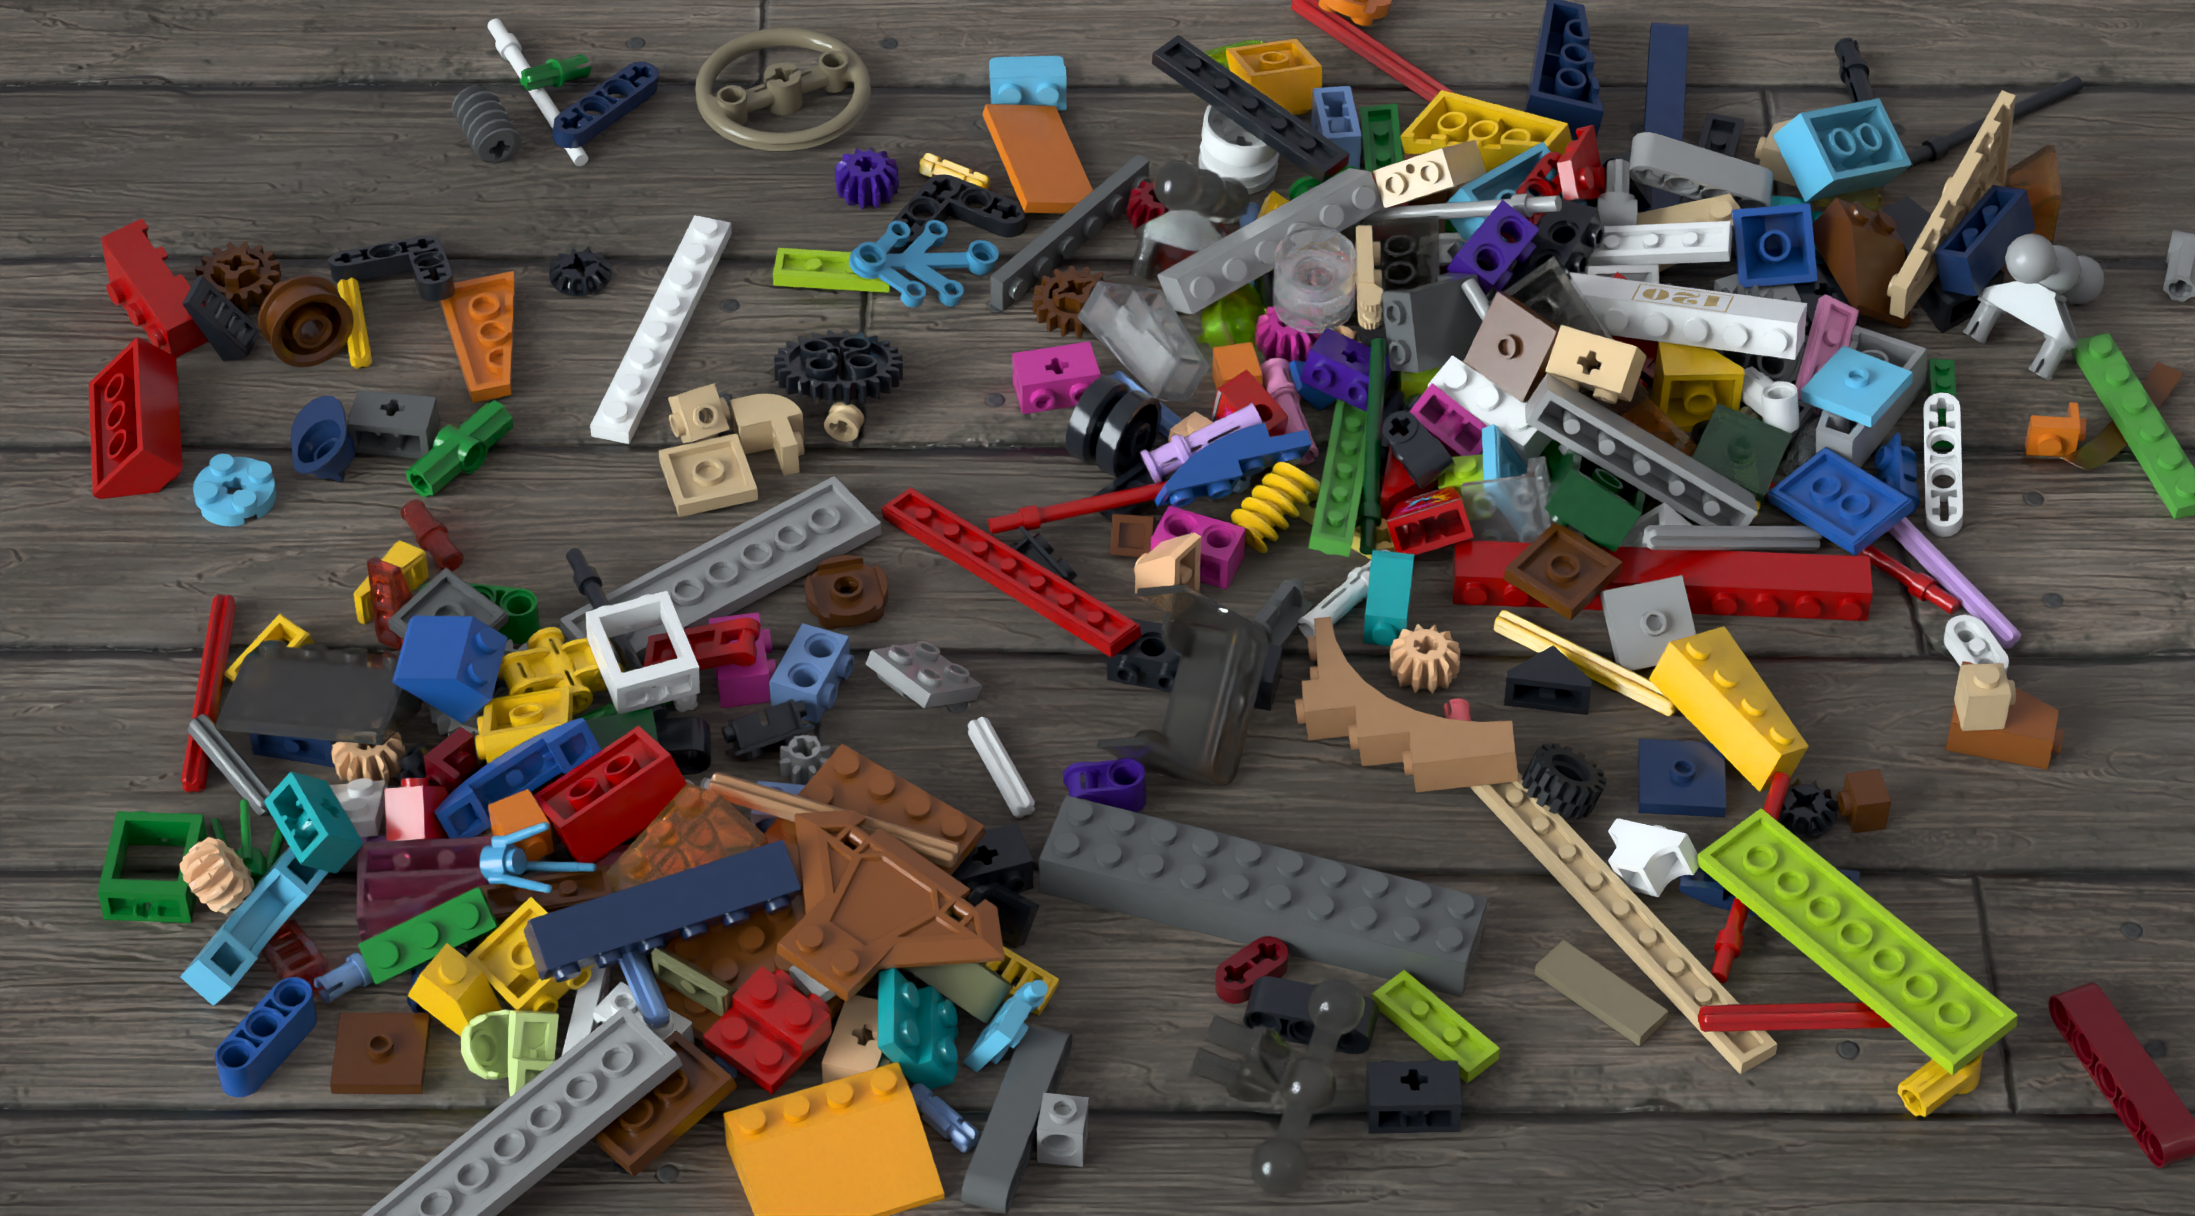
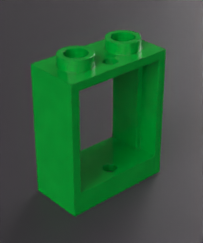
M145 811L116 812L98 887V897L104 920L192 922L197 895L191 892V887L183 880L181 870L178 881L120 879L128 844L185 846L183 857L189 853V849L195 844L208 838L203 814Z

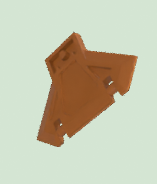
M855 810L794 814L806 915L778 942L777 954L846 1002L880 969L1004 961L998 910L992 903L985 899L975 907L966 901L965 898L970 893V888L882 828H879L871 835L862 830L860 827L865 823L866 818ZM847 842H850L857 848L855 850H852L845 844ZM953 913L962 920L957 922L950 915Z

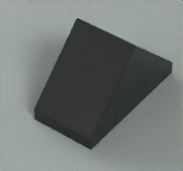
M1552 645L1507 671L1504 706L1588 715L1592 680Z

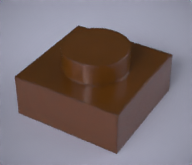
M1112 514L1110 555L1141 557L1144 553H1149L1151 551L1154 516Z

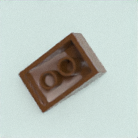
M1835 198L1812 224L1816 248L1851 307L1859 310V313L1906 329L1911 324L1910 311L1904 319L1889 314L1891 297L1887 295L1892 277L1900 272L1906 261L1904 242L1896 231L1897 223L1890 215L1883 211L1877 213L1867 209L1859 202L1850 203Z

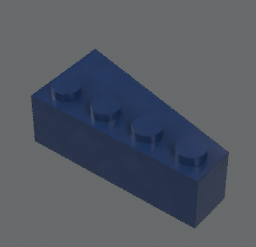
M1547 0L1538 32L1524 112L1568 123L1570 134L1574 135L1577 139V128L1594 125L1597 138L1604 108L1603 103L1599 101L1600 87L1593 69L1595 60L1594 54L1590 52L1589 47L1590 34L1585 7L1582 4L1564 0Z

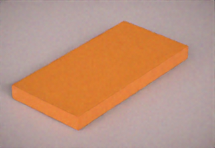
M985 104L982 115L1024 213H1067L1093 191L1056 106Z

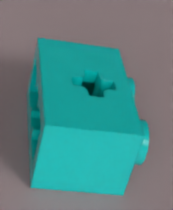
M291 771L264 800L266 807L300 865L337 873L364 844L328 782L325 780Z

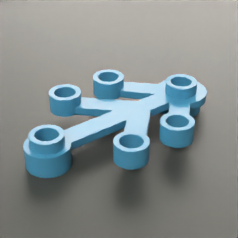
M931 220L926 223L923 233L902 254H888L893 247L905 246L911 232L910 227L905 222L893 221L888 225L886 233L876 243L864 242L852 251L849 258V265L854 273L866 279L880 278L901 292V301L908 307L915 308L922 305L926 295V288L918 281L908 280L895 271L897 269H905L939 292V301L946 306L953 307L957 306L961 301L964 292L963 286L955 280L945 278L933 269L968 268L971 273L983 276L995 268L999 252L991 242L976 240L970 244L967 252L926 253L932 246H941L945 242L948 228L943 222ZM909 292L915 293L918 296L911 295Z

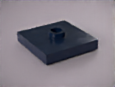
M1639 738L1638 812L1725 817V756L1711 742Z

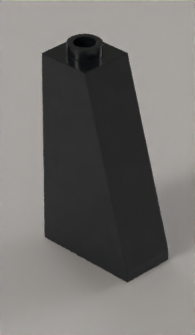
M1908 196L1895 204L1887 205L1882 210L1897 223L1896 231L1904 242L1905 259L1909 256L1931 217L1929 212ZM2000 269L1984 288L2003 284L2005 273ZM1939 273L1918 299L1923 310L1941 333L1971 318L1981 301L1978 300V295L1972 296L1943 291Z

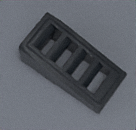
M197 277L182 305L223 361L248 356L260 331L245 314L205 277ZM204 300L206 302L205 307L202 306Z

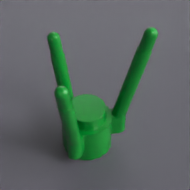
M242 799L240 801L242 848L236 854L243 859L244 865L251 871V878L254 881V886H256L276 862L284 836L277 826L267 858L259 848L252 847L249 801ZM212 818L211 825L215 839L224 841L228 847L219 819Z

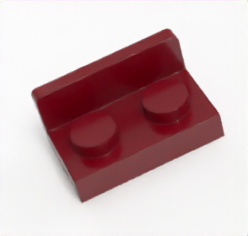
M460 727L424 756L428 786L445 787L450 795L478 771L474 735Z

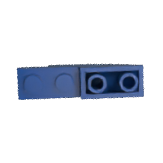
M1262 423L1228 434L1207 445L1181 465L1154 499L1156 506L1171 504L1173 508L1183 507L1194 502L1195 498L1209 496L1212 500L1220 499L1233 492V488L1242 476L1248 477L1258 474L1265 467L1274 466L1277 462H1285L1295 466L1302 461V457L1312 445L1308 430L1270 437L1266 424Z

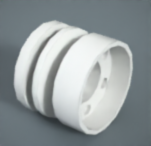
M1209 105L1203 119L1202 142L1198 158L1200 175L1210 186L1221 192L1233 195H1249L1266 189L1275 179L1280 153Z

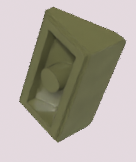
M655 948L651 952L654 977L721 1017L733 1006L732 995L738 990L674 952Z

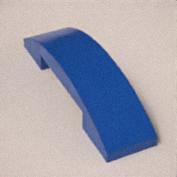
M583 718L556 726L528 739L488 763L456 788L436 808L434 813L454 847L458 848L491 827L489 804L529 789L531 792L561 772L567 774L602 749Z

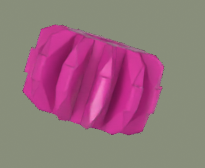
M1282 302L1279 309L1267 307L1266 313L1259 316L1256 323L1255 343L1257 350L1263 353L1265 361L1273 358H1283L1289 363L1294 360L1306 362L1311 347L1320 337V332H1322L1320 319L1315 318L1312 309L1301 310L1299 303L1293 307H1287Z

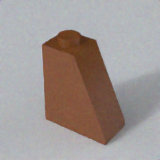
M1962 661V665L1973 664L1971 662ZM2015 687V705L2009 706L2004 729L1962 731L1954 702L1946 751L2048 770L2051 753L2060 754L2064 729L2056 728L2059 710Z

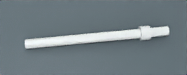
M492 19L488 23V29L496 40L495 46L502 58L509 60L521 78V71L530 68V65L521 53L522 46L515 35L508 33L500 19ZM544 88L528 91L553 129L554 119L560 112ZM582 146L572 149L565 148L576 166H583L588 162L589 158Z

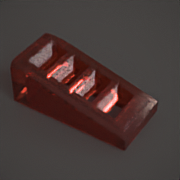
M372 557L367 561L376 635L380 643L401 650L404 639L389 629L388 620L412 599V595L401 567Z
M294 919L283 923L263 947L261 953L280 981L289 977L305 979L311 985L313 997L319 996L318 991L324 988L322 986L315 988L314 979L331 971L329 963ZM295 939L294 942L276 951L274 950L275 947Z

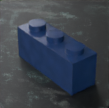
M1992 185L1933 252L1943 291L1977 296L2006 263L2005 256L2008 246L2016 238L2025 234H2031L2036 227L2027 190Z

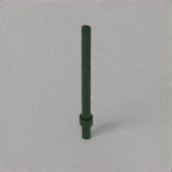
M1375 338L1371 341L1363 495L1362 503L1359 505L1357 513V524L1361 526L1359 551L1365 555H1372V551L1376 550L1377 527L1382 523V506L1378 503L1387 341L1383 338Z

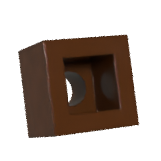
M1880 769L1846 773L1843 791L1838 792L1837 802L1841 817H1847L1852 833L1886 829L1891 799Z

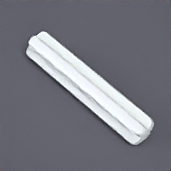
M985 717L971 720L968 723V735L1012 814L1020 819L1025 815L1030 816L1035 811V801L990 721Z

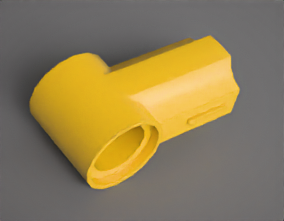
M1983 1053L1953 1076L1933 1059L1899 1083L1898 1094L1902 1098L1905 1107L1915 1116L1922 1115L1926 1117L1954 1095L1973 1091L1979 1084Z

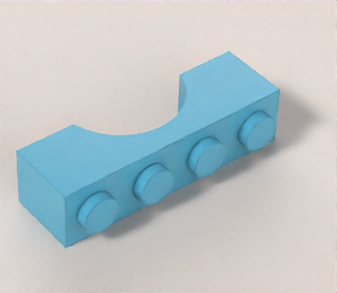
M289 847L252 889V893L236 908L186 968L180 978L214 1006L235 987L258 959V954L291 914L308 898L327 875L328 871L300 865L292 849Z

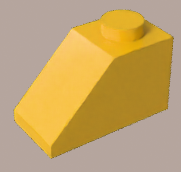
M448 943L445 944L421 972L407 995L460 1037L464 1027L474 1017L488 1012L503 1010L483 971Z

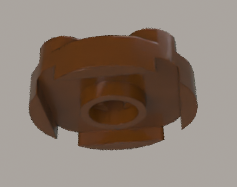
M839 555L823 560L817 565V571L812 574L811 578L809 574L805 581V598L808 609L818 618L819 624L826 629L852 627L867 622L879 621L884 615V607L888 602V580L882 568L874 563V569L872 566L864 564L862 557L855 555ZM849 587V590L853 593L841 594V588Z

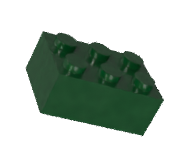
M1569 448L1553 471L1544 509L1549 512V517L1557 524L1566 528L1571 525L1584 533V538L1601 549L1606 547L1615 553L1642 514L1645 492Z

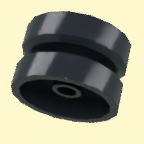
M1104 375L1096 379L1085 390L1076 404L1066 433V449L1069 455L1088 464L1097 463L1100 470L1119 478L1143 461L1140 454L1141 451L1146 449L1150 452L1158 434L1162 406L1157 398L1142 391H1130L1127 384Z

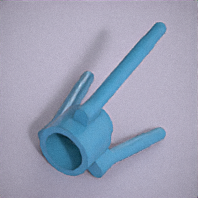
M547 822L533 825L508 835L493 836L491 840L492 845L484 847L480 855L481 873L488 880L489 884H506L544 893H551L553 890L552 886L520 878L518 875L523 874L524 871L593 872L597 869L595 863L527 861L524 851L521 848H517L513 843L548 830L550 826Z

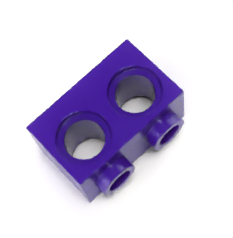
M1502 200L1455 255L1447 270L1451 273L1478 274V283L1485 296L1492 288L1500 292L1513 276V273L1508 270L1516 260L1523 264L1537 247L1531 241L1540 229ZM1500 233L1510 234L1514 238L1515 243L1506 242ZM1477 260L1486 261L1491 266L1492 271L1481 269L1477 264Z

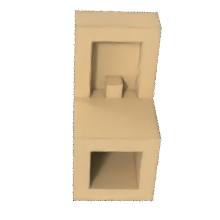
M755 394L730 400L732 430L734 434L737 433L744 454L774 449L784 476L799 473L798 456L804 455L803 413L801 409L790 399L776 394Z

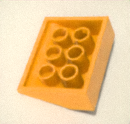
M898 1062L724 1113L726 1146L754 1216H890L945 1199L943 1187L913 1095Z

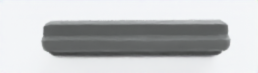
M201 714L197 718H193L189 722V734L241 796L249 801V805L257 815L264 816L270 813L264 800L272 791L208 715Z

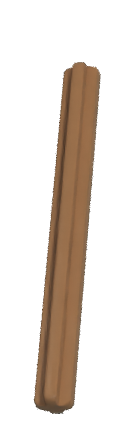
M720 772L714 773L709 784V795L713 798L794 822V814L845 810ZM863 815L866 821L860 828L871 835L879 828H882L928 861L948 868L955 866L960 853V845L957 842Z

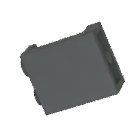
M1446 273L1438 276V282L1406 291L1389 290L1382 293L1388 355L1392 371L1419 373L1445 365L1451 356L1459 360L1465 359L1483 321L1462 290L1461 285L1471 278H1475L1478 283V274Z

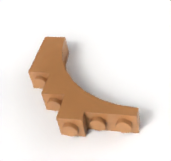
M1331 617L1314 618L1315 636H1307L1310 661H1317L1318 666L1310 667L1311 680L1302 681L1303 698L1295 699L1298 724H1306L1308 741L1349 736L1351 750L1359 749L1362 766L1403 762L1405 776H1414L1416 792L1519 781L1512 721L1474 722L1447 719L1413 710L1387 698L1365 682L1347 662L1335 639Z

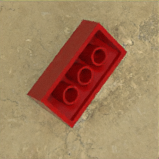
M137 336L89 382L93 496L98 499L157 493L169 481L175 480L183 468L176 357Z

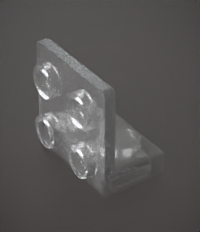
M1545 456L1529 458L1527 473L1521 474V476L1462 484L1461 492L1464 507L1474 537L1470 538V540L1533 543L1555 522L1549 517V512L1544 509L1550 487Z

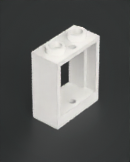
M668 591L643 595L637 599L601 606L598 609L586 612L587 639L617 714L632 712L700 693L699 665ZM664 624L677 659L622 673L608 638Z

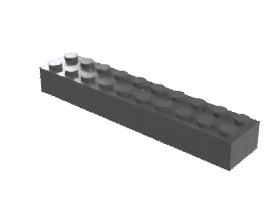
M1065 796L1039 858V893L1248 945L1261 937L1271 936L1280 939L1286 944L1289 955L1390 980L1405 970L1427 989L1458 997H1463L1485 931L1488 901L1486 897L1071 796Z

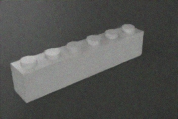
M1349 168L1157 274L1171 309L1194 314L1382 209L1384 206L1371 171Z
M1548 373L1525 405L1527 424L1660 502H1665L1672 509L1701 526H1749L1758 513L1754 494Z

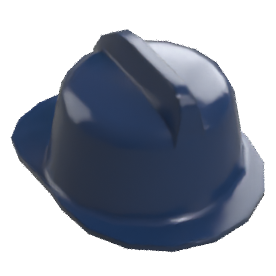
M322 396L313 399L302 408L294 420L291 428L292 462L294 469L300 474L311 473L319 479L332 478L336 482H341L345 479V469L353 460L356 448L354 440L347 430L345 410L342 402L334 396Z

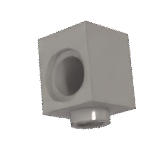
M1043 1093L1037 1127V1162L1083 1167L1089 1131V1097Z

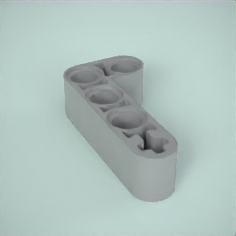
M1643 132L1633 137L1629 161L1630 178L1632 180L1694 200L1730 194L1741 209L1770 207L1774 179L1771 170L1656 133Z

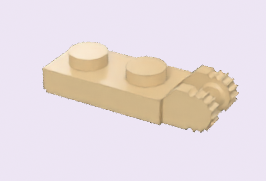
M1372 226L1356 227L1355 244L1359 326L1371 331V329L1379 328L1382 322V271L1374 270V266H1380V242H1373Z

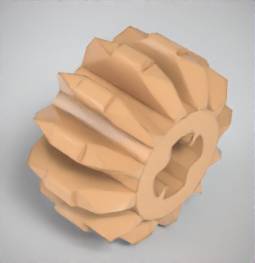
M1419 624L1416 625L1414 632L1402 629L1399 639H1394L1390 648V670L1393 676L1398 677L1400 687L1412 685L1414 693L1424 688L1432 695L1437 686L1448 689L1451 680L1457 678V674L1460 671L1459 643L1452 641L1450 631L1438 633L1436 625H1433L1430 629H1423Z
M368 718L364 725L358 726L350 722L348 732H337L336 744L332 745L333 750L331 751L336 773L340 780H348L349 783L360 778H368L372 781L386 780L387 787L390 777H396V774L401 772L402 766L398 760L406 753L397 728L389 729L385 720L373 725Z
M208 837L204 841L198 842L189 849V853L183 857V861L179 864L180 870L183 873V880L189 884L191 892L199 897L201 903H206L215 912L226 914L231 909H236L252 893V889L255 887L254 881L251 878V871L244 865L243 859L238 857L234 849L227 847L224 841Z

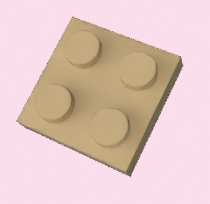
M737 433L659 450V461L679 517L758 500V489Z

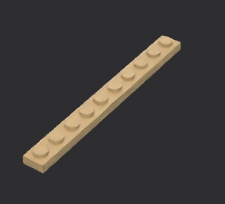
M1519 772V781L1471 786V789L1740 1075L1776 1055L1777 1043L1766 1031L1703 1032L1700 1030L1698 1014L1701 1006L1739 1003L1558 813L1553 814L1549 812V806L1544 805L1541 807L1536 803L1537 797L1530 798L1527 795L1529 789L1523 788L1522 775Z

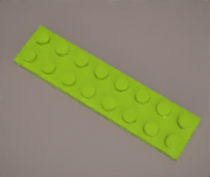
M1760 808L1697 855V864L1702 870L1952 1076L2017 1026L2018 1015L1763 809Z

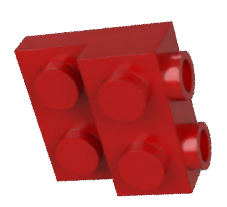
M761 966L732 995L733 1006L703 1035V1045L773 1095L832 1034L831 1015L829 1014V1006L821 997L811 993L806 998L796 991L793 979L786 972L776 969L771 973Z

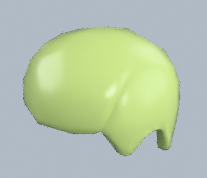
M505 1009L478 1015L470 1020L461 1034V1054L469 1071L484 1079L499 1080L508 1077L510 1010Z

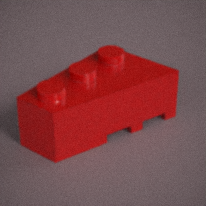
M141 218L101 237L110 282L106 284V289L115 305L121 304L126 309L131 322L136 327L141 326L147 332L148 338L153 345L158 348L161 347L164 351L177 358L209 341L182 305L191 286L182 274L174 277L163 261L168 259L167 252L162 246L154 249L148 240L147 231L149 227Z

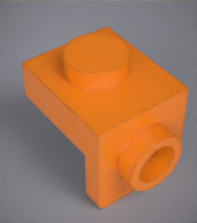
M2069 403L2066 417L2031 415L2025 441L2026 455L2059 457L2076 451L2078 442H2084L2086 436V418L2079 417L2078 403Z

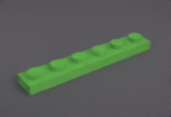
M2109 333L2078 339V345L2076 349L2073 348L2070 351L2174 520L2195 515V469Z
M1337 399L1308 548L1329 555L1336 554L1349 557L1364 477L1367 412Z

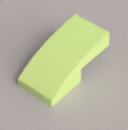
M510 1010L508 1031L510 1097L556 1061L555 1051L559 1014L545 1011Z

